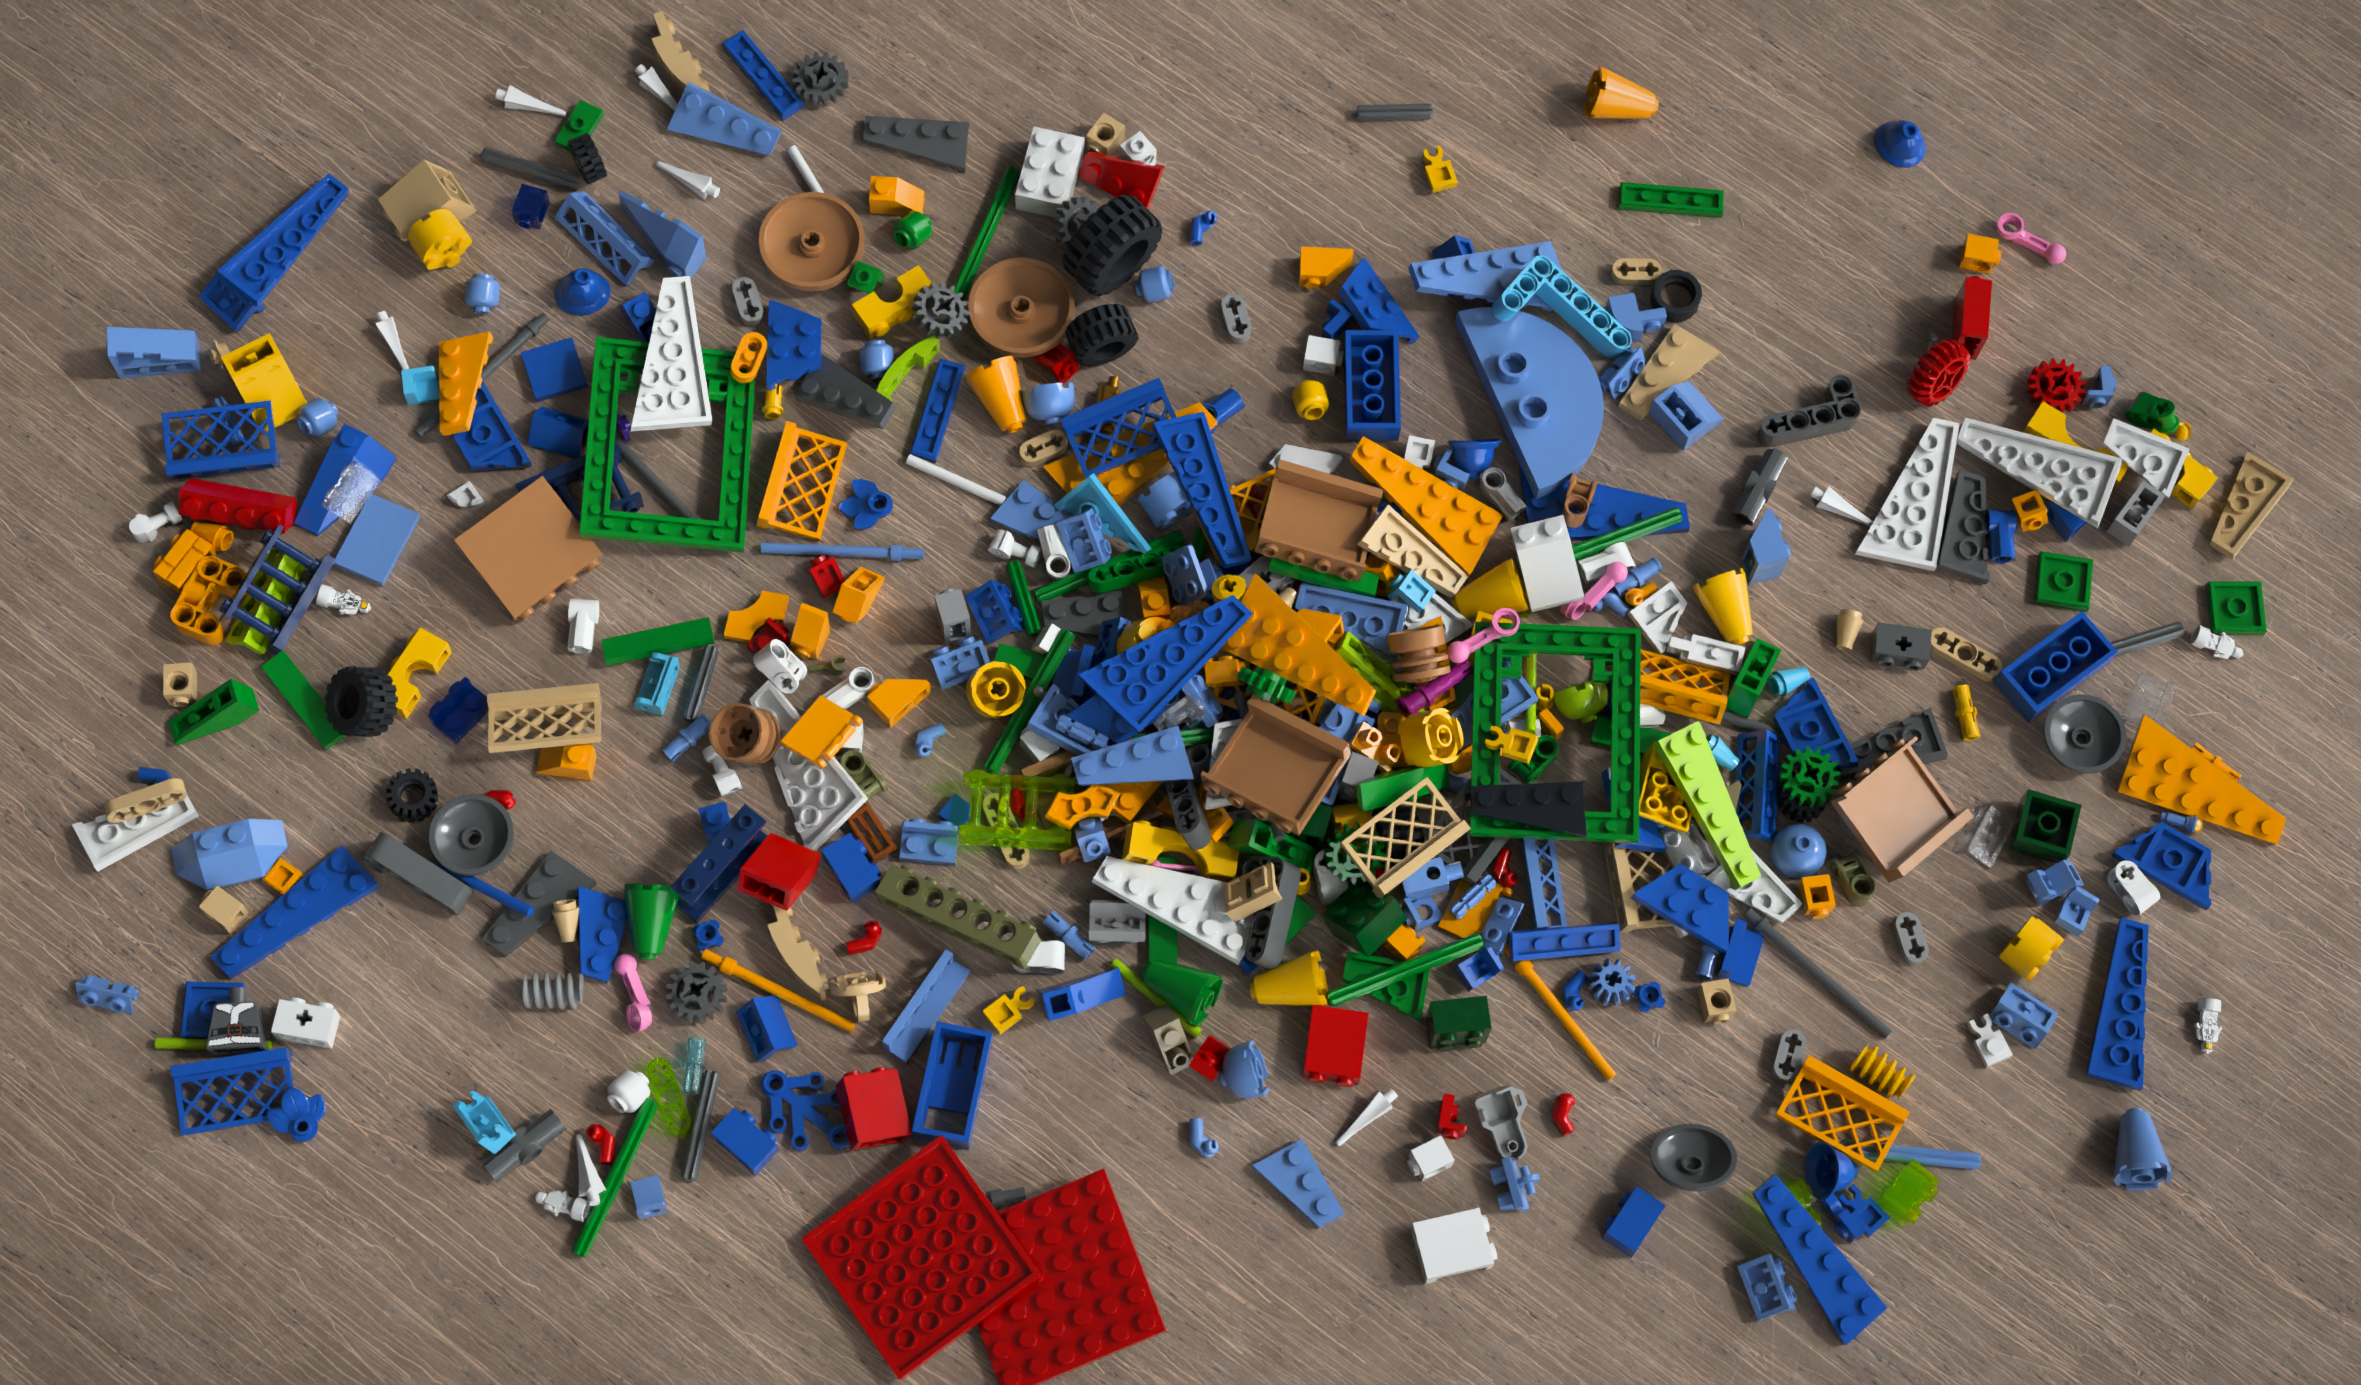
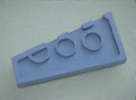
M1502 660V667H1510V661ZM1522 675L1521 679H1502L1501 726L1539 700ZM1473 692L1461 707L1451 715L1452 718H1457L1463 732V747L1458 749L1457 754L1472 745Z
M1178 726L1071 758L1080 786L1194 780Z

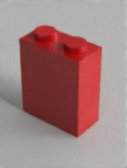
M1981 276L1965 278L1954 299L1951 340L1953 339L1964 345V348L1971 355L1970 359L1974 360L1977 359L1988 339L1992 280L1984 279Z
M770 833L740 868L737 890L788 911L817 875L821 853Z
M1313 1005L1302 1077L1308 1078V1081L1313 1083H1325V1080L1336 1082V1085L1347 1088L1353 1087V1084L1359 1085L1369 1013Z
M878 1067L865 1074H860V1071H851L844 1074L842 1079L836 1084L850 1151L903 1143L912 1135L897 1069L887 1070V1067Z

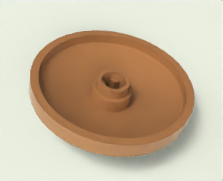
M804 192L785 198L768 212L759 232V249L766 269L780 283L801 291H822L841 284L851 276L856 261L861 262L864 255L865 236L860 218L846 202L826 193Z
M1011 258L992 265L978 277L970 292L968 309L970 311L969 319L972 328L986 346L1002 355L1025 358L1043 354L1056 347L1065 338L1066 328L1074 319L1075 304L1069 283L1053 266L1032 258Z

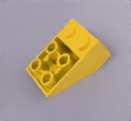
M270 333L221 356L229 375L245 403L271 400L275 428L298 417L299 408L307 404ZM266 408L255 409L251 414L258 426L267 418ZM268 424L264 428L266 432H268Z
M1652 744L1643 754L1640 766L1639 816L1687 833L1692 813Z

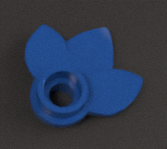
M863 479L852 481L855 495L839 504V509L843 514L850 518H855V529L861 530L873 527L879 518L888 516L893 509L891 497L884 492H879L875 483ZM877 503L884 504V507L882 509H876L875 505Z
M288 1087L282 1097V1108L268 1110L267 1118L277 1132L290 1133L291 1137L299 1142L310 1141L317 1134V1122L325 1114V1101L321 1094L307 1099L305 1094L299 1089ZM302 1122L308 1124V1129L304 1132L298 1131V1125Z

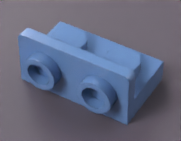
M1093 508L1056 522L1074 573L1105 564L1111 558V546L1108 540L1103 537L1101 519L1097 513H1094Z
M973 635L958 640V646L950 649L948 645L939 647L932 651V656L927 657L929 663L932 664L942 690L967 681L977 668L990 663L982 639H974Z
M916 818L902 821L899 860L955 866L959 836L958 826H953V823L948 821H938L937 824H931Z
M2011 982L1989 1014V1017L1993 1023L2033 1049H2036L2049 1032L2059 1013Z
M1767 1254L1737 1266L1758 1321H1763L1785 1311L1796 1309L1794 1302L1797 1301V1297L1792 1286L1786 1283L1784 1278L1786 1268L1781 1258H1777L1773 1254Z

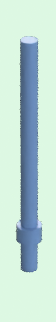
M761 542V553L824 554L825 556L891 558V561L924 559V549L903 548V545L869 547Z

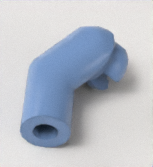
M1608 592L1592 609L1599 611L1602 607H1610L1622 618L1629 612L1630 607L1616 594Z
M941 722L918 732L914 744V751L917 756H929L934 739L946 734Z
M1189 1119L1190 1146L1202 1156L1212 1157L1219 1149L1217 1141H1212L1203 1134V1119Z

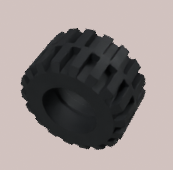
M1118 303L1100 305L1083 312L1069 323L1070 325L1067 326L1065 332L1078 364L1083 366H1096L1114 361L1129 352L1139 339L1126 306Z
M348 666L345 669L341 668L337 671V675L334 674L332 676L331 684H328L326 688L328 692L325 695L324 701H326L325 713H328L327 719L329 723H333L332 728L335 731H339V734L346 736L373 737L379 736L381 732L388 730V725H392L394 721L393 716L397 713L396 703H398V697L395 695L397 691L396 686L392 685L393 679L387 676V672L379 670V668Z
M1388 806L1373 809L1372 816L1375 817ZM1397 806L1395 819L1409 821L1411 807ZM1415 810L1414 822L1420 823L1418 814ZM1391 812L1384 816V818H1390ZM1376 822V831L1380 837L1388 838L1389 823ZM1394 824L1393 839L1407 841L1409 826ZM1413 827L1412 842L1425 843L1422 828ZM1384 842L1385 847H1383L1382 850H1384V852L1386 853L1387 842ZM1392 843L1390 858L1404 859L1407 846ZM1411 846V853L1418 847ZM1390 863L1389 869H1391L1396 864Z

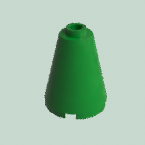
M625 884L624 894L633 953L639 954V959L656 960V955H662L680 896L667 885Z
M1160 959L1147 962L1141 974L1144 977L1143 983L1186 1021L1196 1027L1200 1026L1209 1016L1205 1011L1210 1005L1214 1007L1223 985L1222 977L1218 974Z

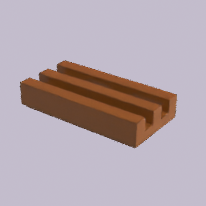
M869 804L859 808L846 821L855 837L862 841L867 850L866 854L875 864L880 859L888 857V854L898 851ZM867 813L888 845L887 848H883L862 814ZM857 818L878 850L877 854L873 852L853 820Z

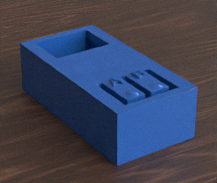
M939 1021L936 1022L912 1129L914 1139L932 1142L940 1135H943L950 1146L964 1149L970 1148L993 1043V1032ZM945 1037L982 1044L977 1071H973L978 1046L965 1043L961 1065L958 1068L956 1066L961 1042L951 1040L948 1041L944 1063L940 1064ZM929 1107L968 1115L964 1134L958 1135L925 1128Z

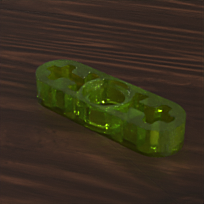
M655 1058L648 1063L646 1072L666 1129L675 1138L685 1137L691 1131L692 1121L673 1068L667 1059ZM661 1065L662 1069H668L664 1071L667 1084L661 1085L658 1075H652L656 1072L655 1067ZM669 1090L676 1092L677 1100L674 1104L665 1105L662 1103L661 1096L664 1092ZM677 1110L681 1121L686 1120L681 1130L671 1127V1125L675 1124L671 1112Z

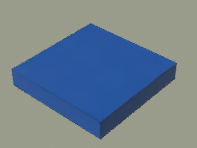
M572 337L521 352L536 402L588 387Z
M186 981L180 1037L208 1039L215 1004L229 1003V989L234 987L245 988L244 983Z

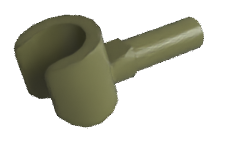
M837 655L833 657L830 663L808 665L807 669L808 672L831 671L834 675L839 676L845 672L846 667L838 668L835 666V663H843L846 658L842 655Z

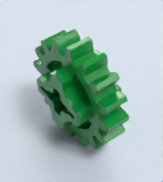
M1242 666L1237 676V679L1248 684L1245 691L1274 705L1278 699L1291 704L1296 694L1295 691L1284 686L1287 679L1259 666L1256 667L1255 672Z
M1806 746L1803 753L1797 748L1793 756L1789 754L1786 756V764H1782L1780 767V771L1783 774L1778 779L1780 782L1786 783L1781 789L1782 792L1790 791L1791 794L1788 799L1791 801L1795 797L1799 798L1798 805L1800 806L1804 801H1808L1809 806L1813 807L1816 800L1823 805L1826 797L1830 799L1833 797V790H1837L1840 784L1835 781L1840 777V772L1833 771L1837 766V762L1830 763L1828 761L1831 755L1829 753L1824 756L1820 755L1821 748H1817L1814 753L1811 752L1809 746ZM1796 765L1798 774L1792 778V768ZM1805 774H1807L1808 776H1812V775H1813V776H1814V779H1812L1811 777H1807V778H1806V777H1805ZM1824 776H1827V784L1825 788H1823V782L1821 779H1823Z
M1355 822L1351 829L1347 824H1344L1343 832L1335 829L1336 838L1327 839L1331 848L1324 849L1326 856H1328L1325 862L1328 867H1331L1330 871L1334 876L1339 874V878L1343 882L1347 877H1349L1352 884L1356 883L1358 877L1363 882H1366L1365 876L1342 847L1341 852L1338 854L1341 846L1339 843L1360 828L1358 822ZM1369 829L1362 834L1369 835ZM1375 830L1373 836L1380 837L1379 833ZM1355 838L1349 843L1357 853H1367V839ZM1372 841L1371 852L1373 856L1386 857V853L1382 850L1385 847L1384 842ZM1370 860L1369 870L1374 877L1376 876L1374 868L1383 867L1381 861Z

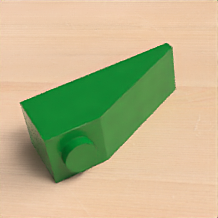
M1756 639L1728 695L1727 709L1748 719L1781 649L1761 639Z
M229 679L168 722L174 743L180 745L239 725L257 713L259 708L253 688Z
M1235 819L1228 842L1229 847L1248 856L1279 857L1298 868L1306 869L1309 874L1311 873L1317 852L1316 848L1285 833L1284 840L1275 841L1271 826L1257 819Z

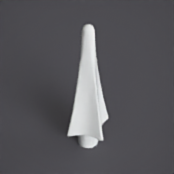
M642 64L635 69L639 76L638 78L641 79L639 85L675 111L678 104L662 83L654 68L651 67L647 70Z
M509 85L508 91L498 89L495 99L505 101V108L520 109L562 117L566 116L564 110L531 97Z
M658 161L656 164L657 167L681 181L704 200L707 195L716 198L720 192V188L712 185V177L682 170Z
M386 311L377 313L378 323H375L378 327L377 330L395 355L402 370L409 369L393 316L388 318Z
M1829 486L1825 492L1815 487L1810 495L1819 501L1816 506L1818 508L1850 518L1868 527H1871L1874 522L1855 509Z
M1390 1088L1383 1095L1379 1091L1356 1121L1336 1140V1145L1341 1146L1362 1128L1393 1109L1391 1102L1398 1097L1394 1090Z
M581 1134L576 1135L579 1170L578 1197H587L589 1205L596 1206L600 1204L599 1193L606 1189L591 1161Z

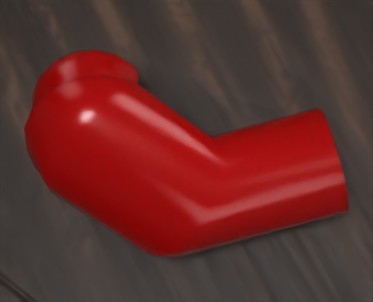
M1020 785L1009 787V807L1012 813L1023 822L1033 821L1038 811L1034 805L1031 807V805L1023 801V787Z
M494 789L484 794V796L498 801L506 810L516 805V800L512 797L513 793L509 790Z
M1501 848L1494 861L1492 873L1499 885L1504 888H1511L1517 884L1518 876L1513 874L1508 868L1512 852Z
M870 920L865 924L866 929L860 939L846 942L849 956L870 951L876 947L882 936V928L877 921Z
M1570 1093L1558 1095L1551 1111V1117L1563 1137L1575 1131L1568 1118L1571 1107L1575 1105V1098Z
M600 1124L588 1126L586 1130L587 1137L600 1148L598 1163L611 1165L613 1163L615 1147L614 1136Z

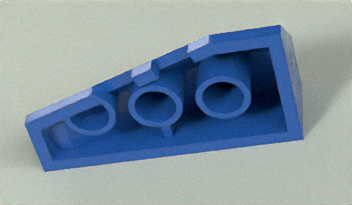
M344 424L328 449L294 521V525L319 536L343 516V512L354 502L358 503L363 499V495L374 485L377 487L385 479L397 458L369 435Z

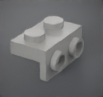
M1091 900L1089 941L1099 943L1124 941L1128 944L1145 942L1146 913L1122 900Z

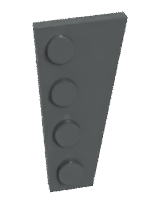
M865 116L863 143L894 153L899 151L909 154V157L919 160V158L930 160L938 166L944 167L947 165L954 167L956 171L965 173L969 122Z
M823 354L821 369L807 373L794 394L799 402L880 429L885 428L896 410V406L891 400Z
M1961 469L1956 473L1937 562V569L1983 584H1987L1990 581L1989 572L1987 571L1989 555L1988 548H1986V534L1988 532L1987 523H1985V510L1987 509L1985 477Z
M1928 708L1914 718H1906L1892 728H1884L1870 738H1863L1850 744L1859 761L1858 767H1836L1837 771L1841 774L1840 779L1854 778V775L1862 769L1873 767L1872 761L1884 752L1887 754L1891 752L1890 746L1901 738H1904L1905 741L1915 736L1918 738L1911 747L1923 764L1946 760L1948 754L1932 709Z
M550 851L515 896V898L534 907L533 914L527 917L507 906L483 936V942L507 957L532 937L535 931L554 919L551 910L554 909L553 903L555 901L564 899H575L577 901L578 886L592 889L597 885L596 881L553 851Z

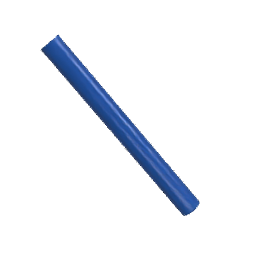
M440 863L437 866L465 885L527 917H530L534 912V907L474 876L455 874L444 868Z

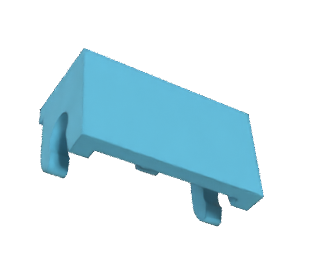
M653 652L633 707L663 716L680 670L678 657Z
M471 1091L469 1094L474 1099L471 1104L466 1105L458 1100L452 1106L477 1142L496 1154L516 1133L490 1097H483L478 1092Z

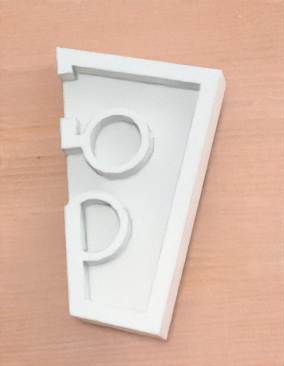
M1752 849V854L1761 874V877L1735 890L1721 865L1706 877L1707 880L1727 891L1731 897L1781 924L1803 905Z

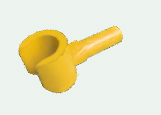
M2179 422L2174 438L2185 441L2191 436V425L2186 422Z

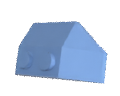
M245 819L192 833L171 848L176 875L209 891L214 890L217 885L224 888L265 877L281 854L288 849L282 820Z

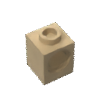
M1103 113L1086 135V148L1091 152L1112 155L1125 139V125ZM1100 137H1108L1109 139L1103 141V140H1100L1099 138H1100Z
M192 663L163 664V696L169 705L186 707L190 703L197 702V671ZM186 683L183 689L174 690L177 684Z
M218 885L214 890H209L203 896L199 906L205 916L229 934L233 932L249 913L242 903Z
M1729 978L1700 984L1697 993L1704 1023L1713 1021V1024L1718 1025L1729 1022L1736 1012ZM1711 999H1720L1723 1002L1724 1007H1714L1711 1003Z

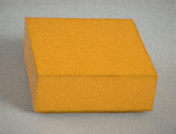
M1547 708L1544 709L1538 716L1541 730L1545 735L1552 736L1558 740L1562 736L1564 727Z
M279 858L262 880L284 895L304 875L285 860Z

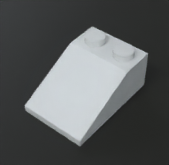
M1564 515L1511 528L1513 546L1532 612L1585 599Z

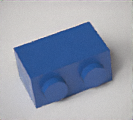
M851 833L821 850L824 861L851 903L877 889L879 886V877L881 876L879 868L874 861L868 862L864 855L867 853L865 846L859 838L854 840Z
M734 1107L711 1132L713 1140L756 1176L779 1151L775 1143L777 1138L768 1129L764 1128L761 1131L755 1126L756 1120L746 1110L740 1113Z
M1637 1186L1632 1193L1626 1191L1618 1203L1622 1207L1617 1217L1611 1214L1603 1226V1229L1607 1232L1602 1239L1631 1258L1666 1206Z

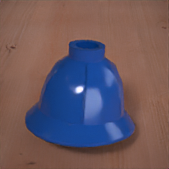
M1906 120L1890 121L1881 125L1875 133L1874 143L1876 149L1889 163L1898 167L1909 168L1919 164L1924 158L1926 152L1925 141L1920 129L1914 123Z
M579 268L571 271L559 281L554 297L558 306L565 312L575 315H587L600 310L607 304L611 289L607 280L600 274L590 269Z
M1501 439L1448 440V444L1453 448V455L1458 468L1470 474L1469 479H1480V474L1485 472L1492 463L1494 449L1502 442Z
M1824 1141L1816 1142L1809 1149L1805 1162V1175L1809 1190L1816 1199L1826 1200L1834 1192L1843 1190L1852 1183L1858 1175V1167L1844 1153L1834 1149L1829 1143Z

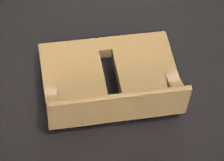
M1272 862L1224 884L1225 911L1234 922L1282 900L1276 886L1275 870ZM1249 882H1251V897H1249Z

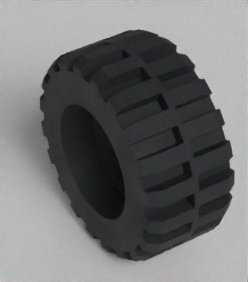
M1121 195L1118 198H1113L1109 200V203L1103 204L1099 207V210L1092 213L1088 220L1081 224L1076 234H1073L1070 243L1065 248V254H1063L1064 268L1089 294L1095 296L1110 294L1112 290H1117L1123 283H1127L1135 273L1139 272L1143 264L1151 258L1150 255L1155 252L1158 247L1157 243L1160 242L1162 237L1161 223L1134 196Z

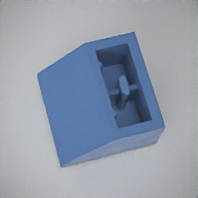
M1690 381L1672 385L1653 399L1649 414L1683 451L1724 421L1722 416Z
M1768 509L1765 512L1741 559L1749 585L1779 578L1791 555L1789 544L1787 541H1783L1781 535V521L1779 517H1775L1773 509Z

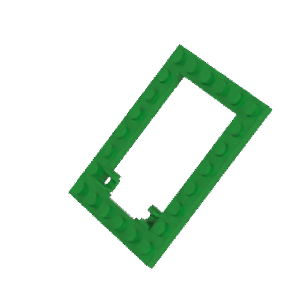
M596 337L579 537L743 553L745 546L755 379L748 383H740L731 376V363L736 352L701 348L705 377L709 385V402L726 404L718 521L609 510L618 394L638 393L639 374H643L649 342ZM746 369L739 370L741 373H748ZM620 376L628 377V381H620ZM720 387H727V392L719 391Z
M1475 622V635L1490 627L1492 622ZM1498 623L1499 627L1504 630L1513 627V623ZM1519 624L1515 634L1494 639L1474 651L1471 786L1499 785L1500 749L1491 750L1487 748L1485 740L1495 741L1498 739L1497 735L1491 734L1490 727L1497 726L1501 728L1502 679H1521L1522 657H1529L1530 654L1584 656V660H1593L1592 682L1612 683L1610 812L1585 811L1587 832L1585 839L1576 837L1573 834H1560L1550 832L1551 830L1530 828L1523 826V824L1505 823L1472 816L1470 799V836L1638 843L1641 629ZM1502 660L1510 661V667H1502ZM1605 665H1612V672H1606Z

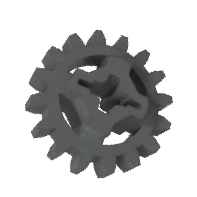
M814 52V58L805 55V63L797 62V69L793 70V87L796 88L798 96L803 95L805 103L811 99L813 100V106H817L818 102H822L824 107H826L828 100L837 103V95L844 97V89L849 87L847 80L849 75L848 70H845V63H838V56L835 55L830 59L828 58V52H825L823 57H819V54Z
M1071 197L1070 201L1062 202L1064 208L1056 209L1059 217L1052 219L1054 223H1057V227L1052 229V232L1059 234L1056 242H1064L1062 245L1063 250L1070 243L1073 234H1076L1081 224H1084L1092 213L1099 210L1095 209L1097 206L1096 201H1089L1088 197Z
M931 282L928 287L924 285L913 300L915 302L911 309L917 312L914 314L913 319L921 321L918 328L926 327L927 335L935 332L936 339H939L942 334L949 339L952 334L958 335L967 324L966 318L969 316L970 311L965 310L968 305V301H961L962 292L954 293L955 286L952 285L947 289L945 282H941L939 287H937L935 282Z
M690 962L688 970L680 966L679 976L675 974L670 975L674 983L666 984L667 991L671 992L665 996L666 1001L673 1002L669 1006L670 1011L676 1012L679 1010L677 1013L678 1019L681 1020L687 1016L689 1024L693 1023L694 1018H698L700 1024H704L705 1016H708L711 1020L715 1019L713 1011L722 1012L723 1009L719 1003L727 1002V996L722 994L728 991L727 985L720 984L724 980L723 975L718 974L715 976L716 969L714 966L706 970L704 962H701L699 968H695L693 962ZM695 976H701V977H705V978H703V979H698V978H694V977H695ZM684 983V990L678 997L679 988ZM696 989L698 992H701V996L697 997L695 994H692V991ZM715 990L714 999L709 1003V996ZM695 1007L700 1008V1010H691L688 1008Z

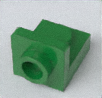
M857 260L848 280V285L870 294L874 291L876 284L883 285L886 276L882 270Z

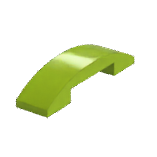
M932 336L905 351L887 370L876 391L892 401L890 395L913 366L917 364L925 369L939 352L940 340L936 339V336Z

